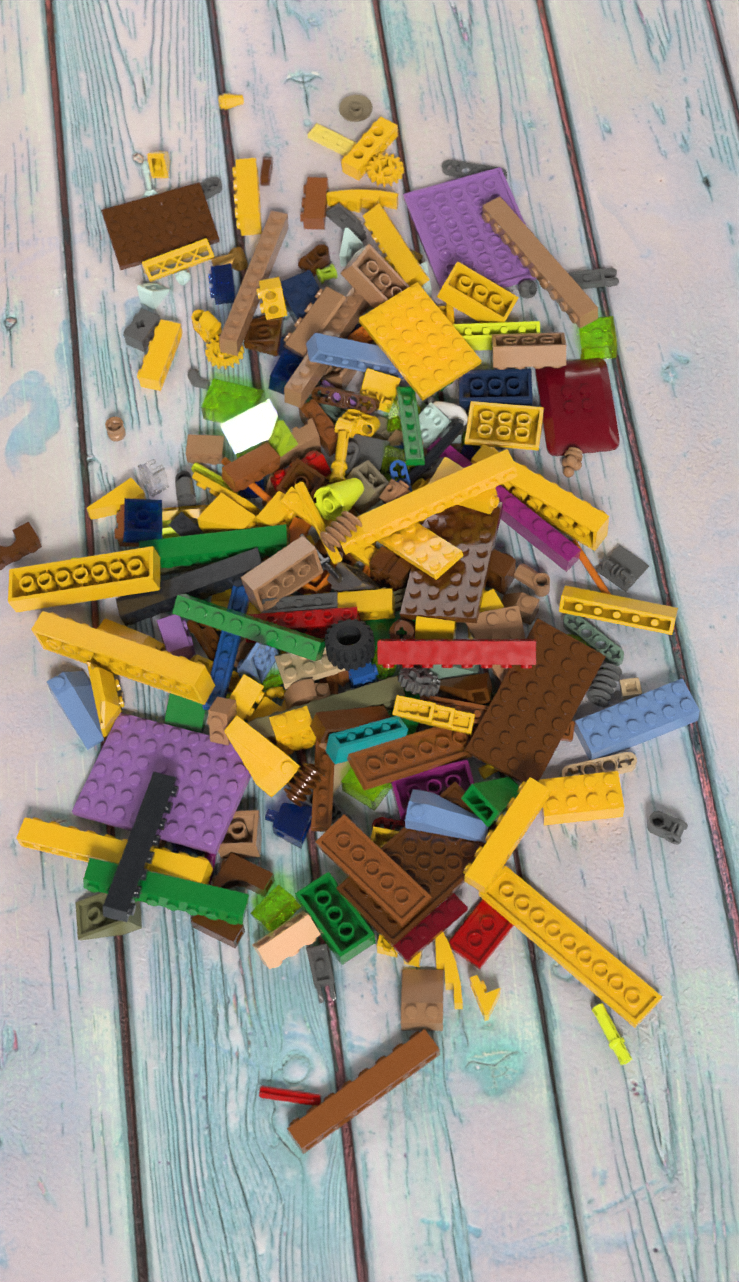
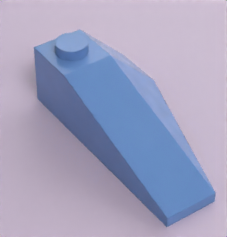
M256 642L245 659H242L237 666L239 677L242 678L245 674L259 684H262L275 663L274 656L279 655L277 649Z
M83 671L62 672L48 680L47 685L51 694L86 749L88 750L104 741L92 685Z
M413 789L407 808L405 828L486 843L488 827L478 816L434 793Z

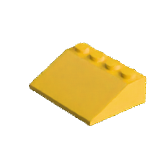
M471 401L465 444L480 446L486 444L492 447L539 451L544 407Z

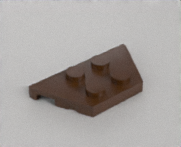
M266 315L252 319L244 338L245 348L278 356L285 316L266 320Z

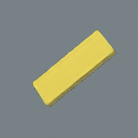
M318 123L307 134L308 139L343 156L351 151L354 144H357Z

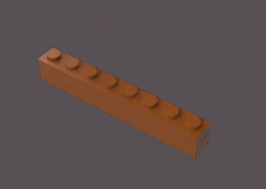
M425 1029L421 1032L413 1033L409 1037V1041L395 1046L392 1053L387 1057L385 1055L380 1057L375 1062L376 1065L370 1069H363L358 1074V1078L345 1082L341 1086L340 1091L335 1094L334 1092L330 1093L324 1098L322 1104L312 1106L301 1119L298 1117L290 1122V1127L287 1128L288 1134L303 1154L437 1058L440 1055V1048Z

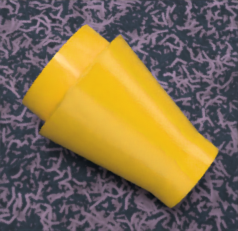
M223 93L218 96L220 109L227 110L243 105V95Z

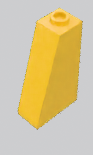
M444 457L428 484L464 468L449 458ZM494 488L476 497L467 499L458 505L491 514L493 509L499 504V497Z

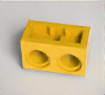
M280 277L259 281L260 288H257L258 299L263 301V303H260L261 313H265L266 320L287 316Z

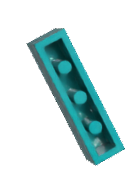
M394 716L329 734L326 752L335 765L348 761L347 758L350 753L405 737L408 728L400 717Z

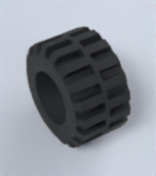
M346 619V621L340 620L338 624L334 623L331 625V628H328L327 634H325L326 653L329 662L334 667L337 666L340 670L344 668L346 671H350V669L355 671L359 667L364 668L366 663L369 664L371 658H374V635L371 627L366 625V622H359L358 619Z

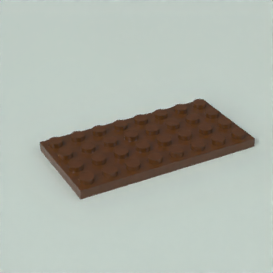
M499 502L491 514L454 505L443 512L436 513L425 519L422 526L460 549L463 557L437 580L412 565L400 611L401 619L416 620V616L462 623H477L503 511V502Z
M538 618L526 638L536 639V665H532V668H520V665H512L464 752L521 784L523 781L527 782L530 777L539 782L606 657Z
M456 782L439 795L476 815L461 799L466 791ZM496 821L488 827V833L496 829L498 826ZM404 827L380 848L431 896V900L403 927L350 877L345 879L336 888L393 947L464 883L465 874L463 872L469 863L473 864L476 859L474 857L476 851L480 846L484 847L486 843Z

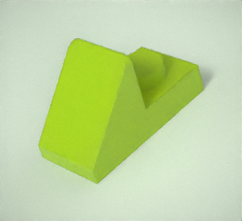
M283 420L277 421L268 443L281 458L296 447L298 442L291 434Z

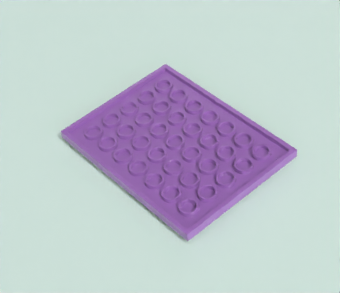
M501 167L403 194L404 202L440 290L457 261L502 288L520 284L524 280L536 279L532 277L529 269L521 264L520 259L512 254L509 246L502 242L501 237L493 232L490 224L485 223L482 218V205L501 197L525 224Z
M120 713L72 810L73 815L131 831L153 772L177 777L178 795L176 798L173 797L171 801L173 802V808L171 813L166 815L167 824L165 830H161L159 834L161 839L217 855L251 778V774L244 766L237 751H235L231 743L228 746L210 742L209 735Z

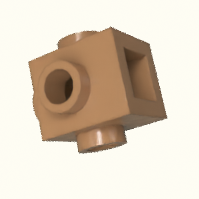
M391 479L379 498L386 503L411 493L408 490L410 486L401 480L398 483Z

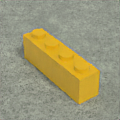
M160 320L159 325L155 327L154 338L149 342V351L144 355L143 366L137 373V379H139L141 387L158 391L162 390L183 335L180 323Z

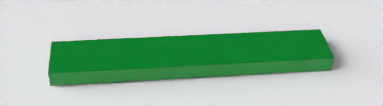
M397 387L396 395L405 464L424 465L425 458L416 393L412 387Z

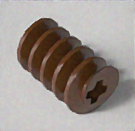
M398 619L390 628V638L413 639L416 624L411 619ZM402 627L407 631L405 635H403V632H399Z
M303 762L305 770L298 769L301 776L294 775L293 778L296 782H288L291 789H283L288 799L299 807H302L301 801L305 802L307 800L306 795L310 796L312 794L311 789H316L317 785L315 782H321L320 776H325V773L320 768L311 763Z

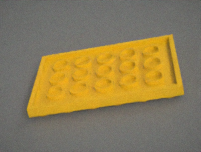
M418 282L359 318V323L422 401L481 364L482 360Z

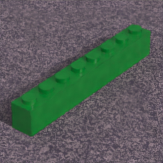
M284 524L139 541V548L153 546L160 556V568H173L175 566L218 562L258 548L263 558L275 555L290 544V532L287 525Z
M186 594L177 595L172 614L313 661L322 660L325 640Z
M90 858L83 878L84 889L93 893L102 892L108 894L119 864ZM149 871L146 881L141 883L143 887L141 896L135 900V902H145L150 906H163L171 911L180 910L194 916L202 915L211 920L219 919L232 925H243L249 894Z

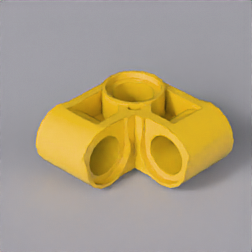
M199 309L193 312L191 316L193 329L201 336L205 343L209 344L210 339H216L215 335H221V323L210 311Z
M348 409L337 420L335 433L347 431L350 434V438H353L355 434L372 437L380 428V421L375 416L362 413L356 409Z

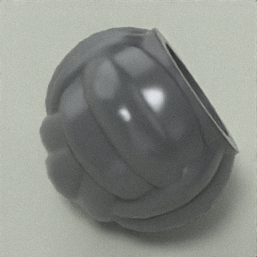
M529 279L522 281L518 290L520 296L526 299L534 297L537 293L535 282Z

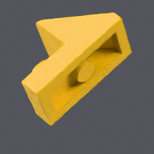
M478 975L470 977V986L484 1021H487L500 997L501 988L487 992L484 981H480Z

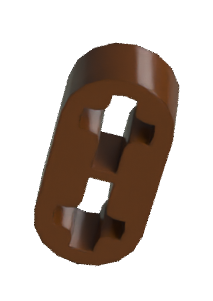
M263 157L260 175L261 186H270L273 170L272 157Z

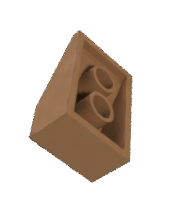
M402 969V1031H423L424 1029L426 1031H443L444 970Z

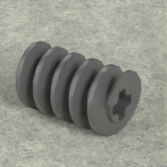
M610 663L601 664L586 694L593 704L600 707H607L609 705L607 701L611 700L610 695L614 694L613 688L617 687L616 682L620 680L618 675L622 674L621 668Z

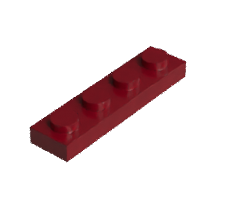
M453 893L396 943L393 949L407 963L410 962L468 910V907Z

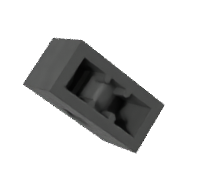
M141 308L138 314L134 315L130 326L124 330L126 345L145 352L150 340L154 338L155 327L159 325L161 320L160 315Z

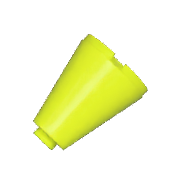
M351 478L319 488L314 494V498L316 497L317 501L315 506L319 514L326 520L336 521V517L342 516L341 513L343 511H349L363 494V483L357 478Z

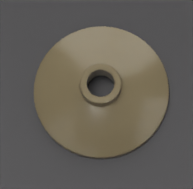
M350 95L344 98L339 105L340 115L350 122H360L367 119L373 110L371 101L363 95Z

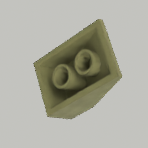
M99 893L75 902L78 940L124 935L141 929L140 901L134 902L136 909L134 915L129 916L127 923L103 916V905L107 897L106 893Z

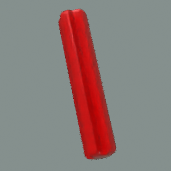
M263 1085L259 1090L260 1098L319 1106L321 1104L322 1097L317 1093Z

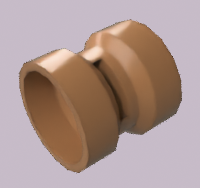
M111 417L106 421L105 427L109 439L121 441L126 435L122 419Z

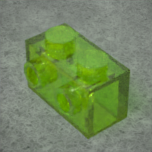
M278 884L250 914L261 927L270 933L288 921L301 906L294 896Z

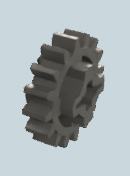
M418 666L416 668H403L398 676V682L401 683V687H406V691H411L414 695L419 694L421 697L423 695L430 697V695L435 696L438 693L441 681L437 680V676L432 675L433 672H427V669L422 667L419 669Z

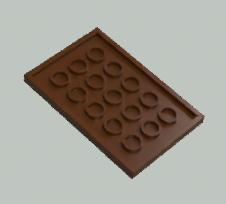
M200 182L101 210L120 271L142 265V262L206 238L209 245L220 242Z

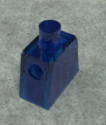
M284 802L279 812L268 809L265 820L273 822V833L298 848H302L311 827L312 807H299L296 804Z

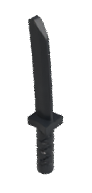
M317 551L323 571L327 570L338 583L342 582L343 576L332 566L330 558H324Z

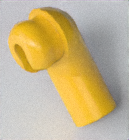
M282 686L272 687L265 692L264 697L266 696L270 700L277 697L284 699L286 690Z

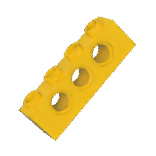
M383 117L373 122L367 133L365 132L359 142L353 145L351 151L343 156L341 160L342 172L359 181L367 172L368 162L373 161V156L378 158L379 154L382 155L398 137L397 125Z

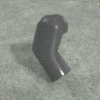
M197 369L188 371L187 376L193 387L209 389L210 381L201 379Z

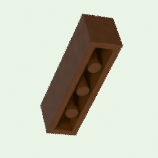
M384 706L316 712L310 727L320 744L328 742L329 734L391 717Z

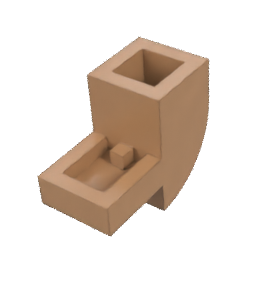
M313 679L298 681L292 684L284 693L287 710L293 706H301L312 700H320L330 696L328 683H314Z

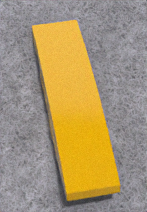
M361 189L333 191L326 194L327 206L333 207L340 203L348 211L360 213L362 208L371 210L377 204L397 210L399 205L398 193Z
M399 695L396 697L393 710L394 716L470 735L472 734L475 714Z
M442 932L435 939L436 970H445V990L454 989V1009H463L461 982L456 961L449 942Z

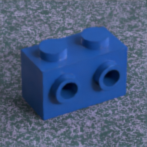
M370 662L369 664L366 663L364 668L359 667L355 671L350 669L348 671L350 687L356 689L368 683L379 682L376 665Z

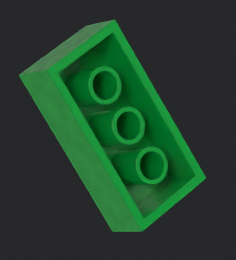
M328 871L296 892L295 897L298 905L304 912L309 914L321 934L320 936L340 964L343 965L375 944V934L359 912L337 891L336 887L339 885Z

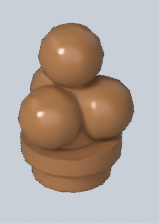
M569 447L568 451L565 452V458L562 460L563 474L567 478L574 475V470L578 471L582 467V451L575 447Z

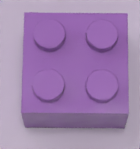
M174 614L157 620L166 651L177 657L184 656L188 660L193 655H196L185 619L181 620L180 616Z

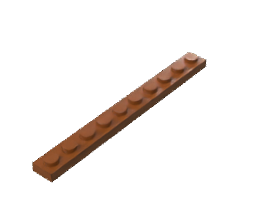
M330 676L319 679V683H328L330 695L338 694L337 681L331 680ZM316 738L315 766L320 768L325 773V776H320L321 782H315L317 787L313 789L311 831L326 832L332 824L334 763L326 750L319 747V742Z

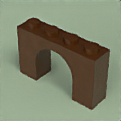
M230 853L229 857L223 860L219 874L213 877L211 886L224 889L244 887L266 897L275 879L272 872ZM191 915L190 917L193 928L235 949L245 933L244 925L241 924L232 925L226 921L219 919L211 920L202 915Z

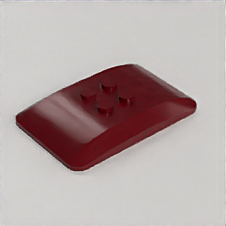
M603 359L566 361V366L561 368L544 366L543 368L535 369L540 407H544L543 429L546 449L550 455L564 456L569 447L580 449L582 454L613 451L619 447L620 439L607 364Z

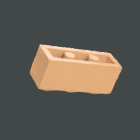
M301 911L252 945L263 964L271 969L280 966L287 957L296 955L303 946L314 943L321 934L309 914Z

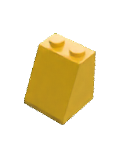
M220 493L197 518L199 529L205 534L258 528L256 516L223 493Z

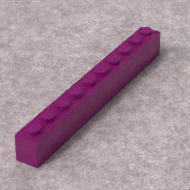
M441 437L427 448V453L442 439ZM451 445L438 457L443 459L447 457L463 468L473 464ZM501 485L495 487L499 502H503L501 520L567 572L579 560L581 549Z

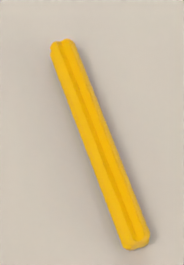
M299 482L295 484V489L320 537L321 532H326V525L304 482ZM323 543L333 564L340 563L342 557L337 547L334 546L336 552H332Z

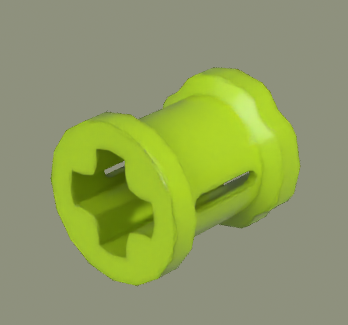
M333 264L321 270L319 268L316 269V274L321 284L332 278L338 279L337 271Z

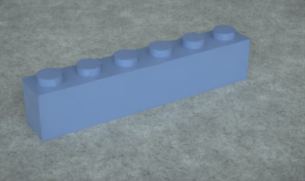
M314 333L306 343L309 361L362 372H366L368 368L404 379L378 345L320 333Z

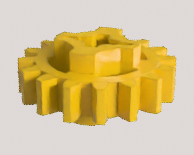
M385 153V156L379 154L378 158L373 156V161L368 162V178H371L372 183L376 182L377 186L383 184V187H386V184L392 186V182L398 183V179H402V174H404L403 162H400L399 157L394 158V154L388 156V153Z
M215 335V340L210 339V344H206L207 349L205 353L207 361L211 362L212 367L217 365V368L220 369L224 366V369L227 370L228 366L234 368V363L240 364L239 359H243V344L238 356L220 352V337L218 335Z

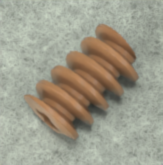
M343 511L341 513L342 516H337L336 521L331 522V527L327 526L325 528L326 532L320 533L321 540L332 552H336L334 546L341 548L339 541L347 542L344 537L345 535L349 538L352 537L350 530L355 533L357 532L355 525L363 526L360 520L348 511Z

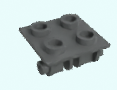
M619 545L608 558H602L600 561L601 565L596 571L627 592L649 568V565Z

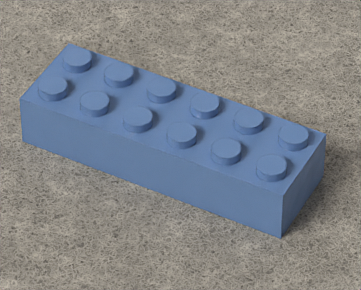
M683 678L578 719L575 721L574 731L588 759L593 760L614 755L698 721L700 710Z

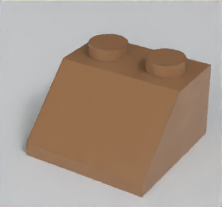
M259 810L235 812L218 850L221 858H228L230 853L241 858L261 857L262 837Z

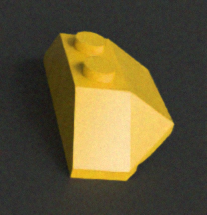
M87 661L100 728L103 737H107L117 717L122 713L121 708L125 707L123 697L118 695V691L121 690L119 679L115 680L112 672L92 661Z

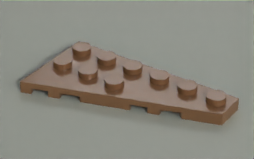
M519 605L480 612L477 623H466L473 639H526ZM493 665L491 669L499 682L502 683L510 668H501V665Z

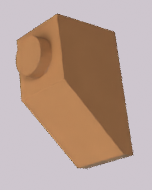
M519 592L504 594L501 602L504 608L519 605L522 622L531 625L539 611L540 599Z

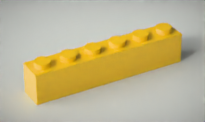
M377 204L363 215L366 221L364 223L365 227L369 232H373L371 234L372 238L376 243H380L378 245L379 249L383 254H387L385 258L390 265L395 266L393 269L409 286L416 282L422 286L430 280L382 206Z
M566 585L564 586L559 606V612L669 635L673 634L678 611L676 607Z
M531 777L527 782H522L518 789V796L516 799L513 797L507 805L508 811L505 815H500L496 822L498 826L494 831L491 830L485 839L487 841L484 847L480 846L474 855L476 857L473 864L469 863L463 872L465 874L464 882L486 894L550 797L551 789Z

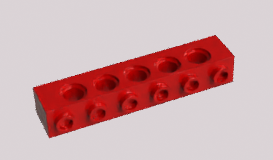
M357 607L247 614L316 638H325L328 628H331V625L334 623L338 624L340 620L358 619L361 622ZM245 638L247 643H255V642H256V641H253V640H250V639Z

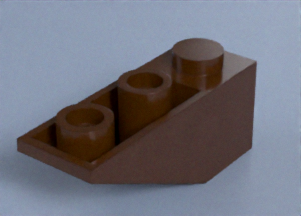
M483 673L440 680V688L438 693L435 694V697L474 704H486L492 701L493 687L489 674Z

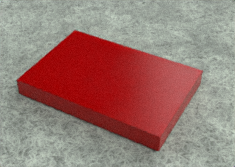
M482 899L451 938L449 945L451 950L480 970L514 925Z

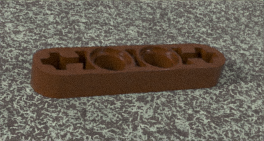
M324 385L315 387L311 393L312 399L314 398L317 403L345 409H356L364 413H373L380 406L379 400L374 396ZM321 391L322 394H328V396L320 397L317 392ZM334 393L340 394L341 400L339 403L334 401ZM351 396L357 398L358 403L356 406L351 405ZM371 401V404H373L374 407L370 408L369 405H362V403H367Z

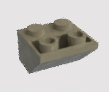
M369 460L353 468L346 480L357 478L363 483L364 492L353 505V508L361 515L380 500L383 502L379 497L389 481Z

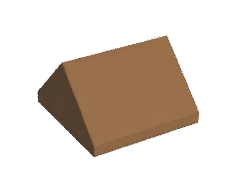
M329 365L319 381L325 380L335 388L345 390L357 373V370Z

